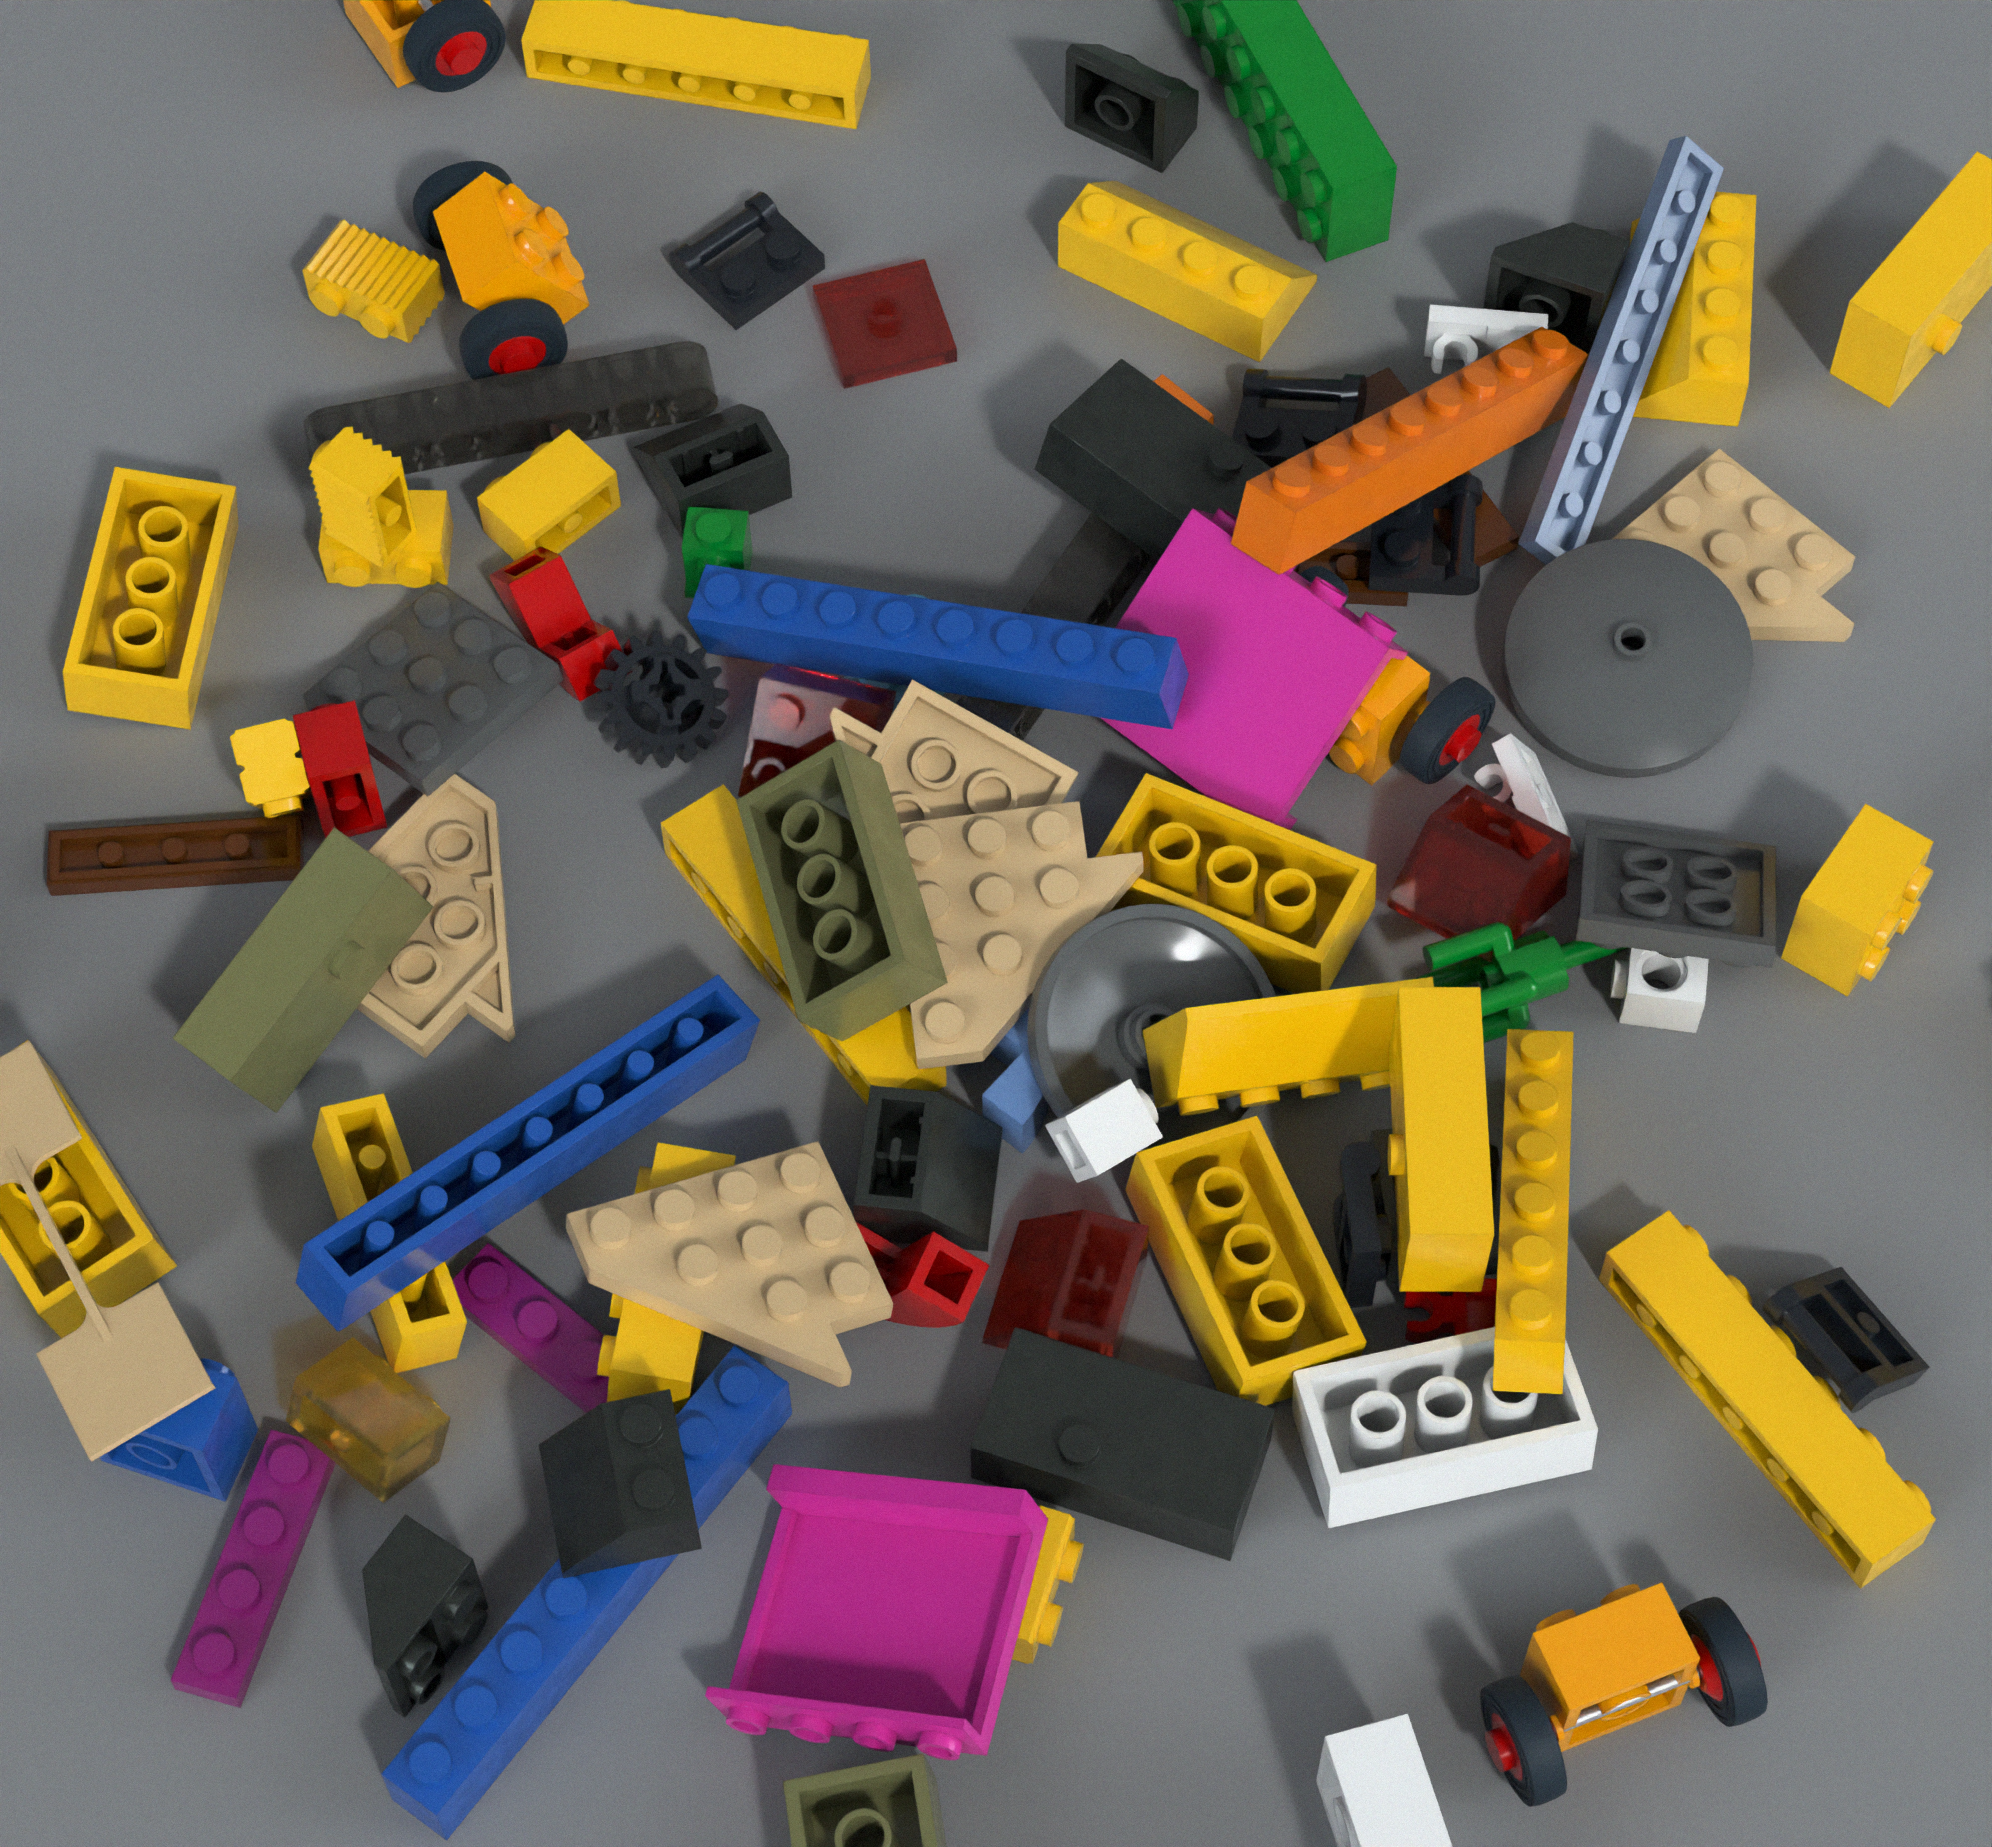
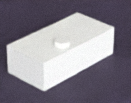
M1495 1327L1293 1371L1292 1414L1327 1527L1333 1528L1592 1470L1598 1427L1566 1339L1562 1394L1493 1391Z
M1408 1714L1325 1736L1316 1782L1337 1847H1453Z

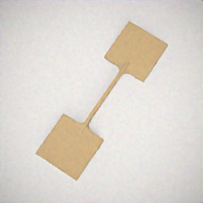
M29 1040L0 1057V1186L7 1183H18L23 1186L86 1308L85 1320L77 1330L36 1353L88 1458L92 1462L215 1389V1386L159 1282L115 1307H102L96 1303L34 1183V1173L43 1161L81 1140L82 1136L33 1044Z

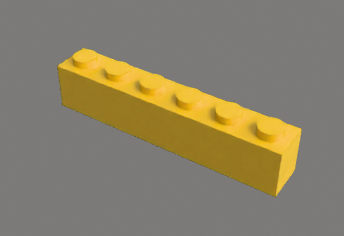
M534 0L521 39L527 78L857 129L871 79L869 40L854 38L843 34L834 35L802 30L791 26L750 22L734 17L724 18L698 14L681 9L640 5L624 0Z
M722 784L661 822L665 855L797 1018L737 802L726 786ZM910 1004L844 1041L833 1038L800 1022L867 1106L870 1085L934 1092L947 1085L946 1066L918 1069L912 1017L909 1012L911 1011Z
M1507 1029L1493 1391L1563 1393L1574 1032Z
M1668 1210L1606 1252L1599 1276V1281L1860 1589L1924 1543L1936 1520L1931 1514V1506L1925 1494L1916 1484L1909 1480L1903 1481L1886 1462L1885 1452L1876 1437L1865 1428L1861 1427L1858 1429L1841 1410L1840 1400L1831 1385L1822 1377H1813L1796 1358V1350L1790 1338L1778 1326H1769L1752 1307V1299L1745 1286L1735 1276L1725 1275L1709 1257V1250L1705 1241L1690 1225L1682 1226Z

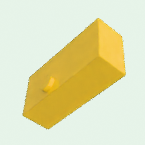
M1977 151L1849 301L1829 373L1888 408L1894 404L1936 352L1945 355L1951 349L1961 332L1962 324L1960 323L1992 286V159Z
M114 467L63 668L67 710L191 730L239 527L236 486Z
M1148 773L1144 775L1096 857L1135 852H1142L1143 873L1111 911L1140 904H1164L1182 907L1205 915L1224 926L1248 947L1264 969L1271 984L1295 994L1329 990L1375 907L1377 864Z
M1399 987L1389 1044L1392 1134H1389L1388 1172L1389 1175H1394L1399 1291L1481 1292L1494 1238L1480 987Z
M37 1052L82 1139L43 1161L34 1173V1183L96 1303L102 1307H115L177 1267V1264L56 1074ZM7 1183L0 1186V1253L38 1315L63 1338L82 1325L86 1317V1308L23 1186L18 1183Z
M1258 1116L1136 1153L1125 1191L1218 1391L1267 1406L1292 1397L1293 1371L1362 1355L1367 1343Z

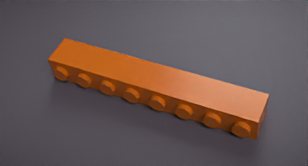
M1540 327L1246 481L1231 544L1276 574L1284 573L1566 417L1589 354L1569 343L1568 339L1561 333Z

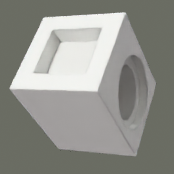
M1629 948L1626 961L1614 960L1611 976L1610 998L1621 999L1619 1023L1696 1033L1705 1006L1709 959L1691 956L1669 958L1656 951ZM1646 980H1660L1666 983L1670 988H1654L1650 986L1646 982Z
M1131 1079L1109 1087L1045 1125L1077 1183L1100 1175L1163 1138L1156 1125L1159 1117L1154 1103L1142 1089L1135 1088Z

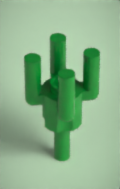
M1494 922L1423 946L1422 952L1425 963L1432 972L1418 976L1416 979L1433 977L1434 987H1467L1479 983L1481 989L1483 1043L1507 1036V1029H1525L1531 1020L1529 1003L1568 989L1569 977L1566 970L1629 948L1605 949L1591 942L1577 940L1559 945L1555 937L1549 936L1545 930L1513 940L1511 929L1506 923Z

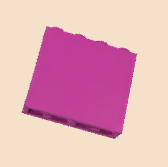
M1220 507L1215 514L1192 508L1115 627L1117 629L1177 638L1189 676L1173 730L1105 718L1101 719L1206 797L1291 830L1297 818L1288 812L1390 659L1404 660L1409 652L1392 641L1397 631L1389 624L1367 611L1360 618L1344 607L1343 604L1348 598L1347 595L1331 583L1317 576L1311 583L1294 571L1296 566L1278 575L1233 546L1231 540L1237 517Z
M773 1464L766 1490L782 1507L729 1689L708 1686L705 1697L726 1717L725 1722L728 1726L747 1734L764 1735L767 1732V1728L789 1730L792 1735L813 1743H828L831 1736L852 1738L857 1744L865 1748L881 1752H891L894 1750L895 1744L918 1747L921 1752L943 1760H957L960 1757V1753L987 1756L1048 1522L1046 1515L1024 1489Z

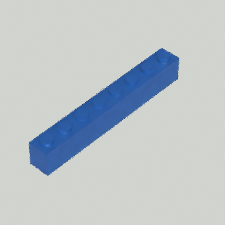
M709 564L705 565L687 616L704 649L707 650L706 653L904 686H909L911 681L914 680L934 691L1172 730L1189 676L1177 638Z
M719 974L306 1242L303 1246L295 1283L336 1331L340 1332L745 1061L760 1019Z
M735 1345L676 1415L698 1530L792 1415L789 1383ZM678 1554L563 1578L560 1559H558L381 1773L392 1800L447 1841Z

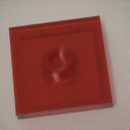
M925 259L813 285V298L844 389L957 362V347Z

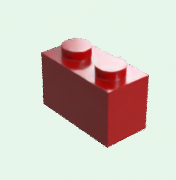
M355 700L341 704H322L308 712L292 715L308 781L325 839L334 827L347 837L388 828Z

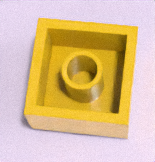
M1865 803L1802 894L1781 959L1847 997L1861 977L1871 982L1890 952V948L1887 945L1895 932L1900 935L1906 932L1922 902L1918 899L1934 870L1925 866L1934 841Z

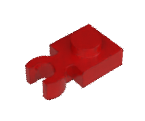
M1484 1278L1481 1292H1450V1296H1441L1438 1292H1405L1404 1308H1422L1431 1316L1426 1321H1407L1405 1339L1413 1343H1423L1434 1340L1440 1333H1452V1336L1495 1327L1497 1279Z

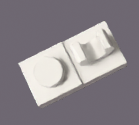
M1430 304L1424 357H1432V370L1438 374L1442 372L1444 359L1464 360L1465 366L1540 327L1548 330V314Z
M1511 733L1492 743L1501 765L1496 763L1485 765L1474 775L1476 782L1485 789L1503 782L1501 792L1485 802L1487 808L1497 816H1504L1515 809L1517 810L1520 819L1514 822V828L1521 843L1531 855L1539 853L1558 868L1579 857L1580 855L1535 752Z

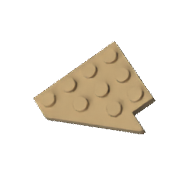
M1720 448L1612 538L1637 539L1663 544L1679 550L1702 563L1720 578L1731 591L1745 616L1751 640L1845 642L1851 636L1855 623L1821 596L1852 570L1855 556Z
M914 680L911 681L882 733L835 707L829 715V723L835 742L841 740L882 764L899 823L1063 803L1079 773Z
M454 774L428 797L423 794L368 850V852L397 872L434 907L356 1009L425 1059L467 1014L474 1017L508 1043L516 1036L497 807L494 800Z
M1079 801L900 823L948 981L945 985L910 1004L918 1069L983 1062L1030 1007L1036 982L1054 951L1076 930L1090 921L1109 913L1143 873L1142 852L1094 858L1087 857Z
M819 1141L571 1212L566 1216V1230L588 1283L840 1388L850 1385L852 1370L836 1334L891 1318L893 1309L892 1299Z

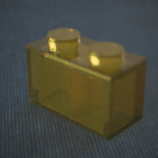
M353 1337L295 1377L286 1417L287 1423L383 1503L440 1461L451 1420L432 1398L422 1395L394 1372L385 1359L374 1355Z

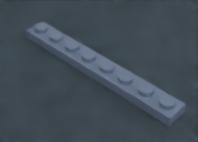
M1688 136L1671 139L1668 142L1518 544L1545 565L1562 554L1585 545L1721 179L1724 168Z

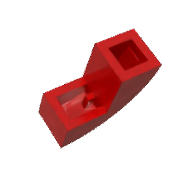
M539 547L490 574L489 577L527 643L558 664L564 679L559 683L560 686L579 702L600 691L601 689L596 687L593 682L601 669L608 670L604 661L613 649L622 653L623 651L613 630L591 619L562 556L544 547Z
M856 1222L893 1302L891 1318L885 1320L909 1326L928 1328L950 1327L964 1322L990 1266L989 1264L934 1231L906 1248L901 1249Z

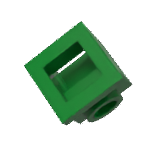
M688 506L682 541L686 578L685 598H694L706 564L750 571L753 550L749 511Z

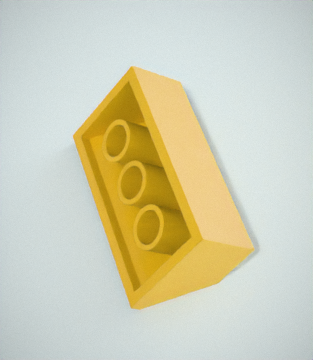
M1118 181L1088 183L1058 222V267L1259 363L1317 282V274Z
M1715 192L1633 417L1738 427L1749 385L1756 195ZM1640 218L1631 223L1629 247Z
M1433 977L1185 1008L1142 1030L1155 1107L1178 1105L1180 1115L1185 1116L1219 1109L1217 1099L1240 1097L1241 1107H1253L1280 1101L1279 1091L1299 1088L1302 1099L1338 1094L1341 1092L1339 1083L1359 1080L1362 1091L1389 1088V1044L1399 987H1434Z

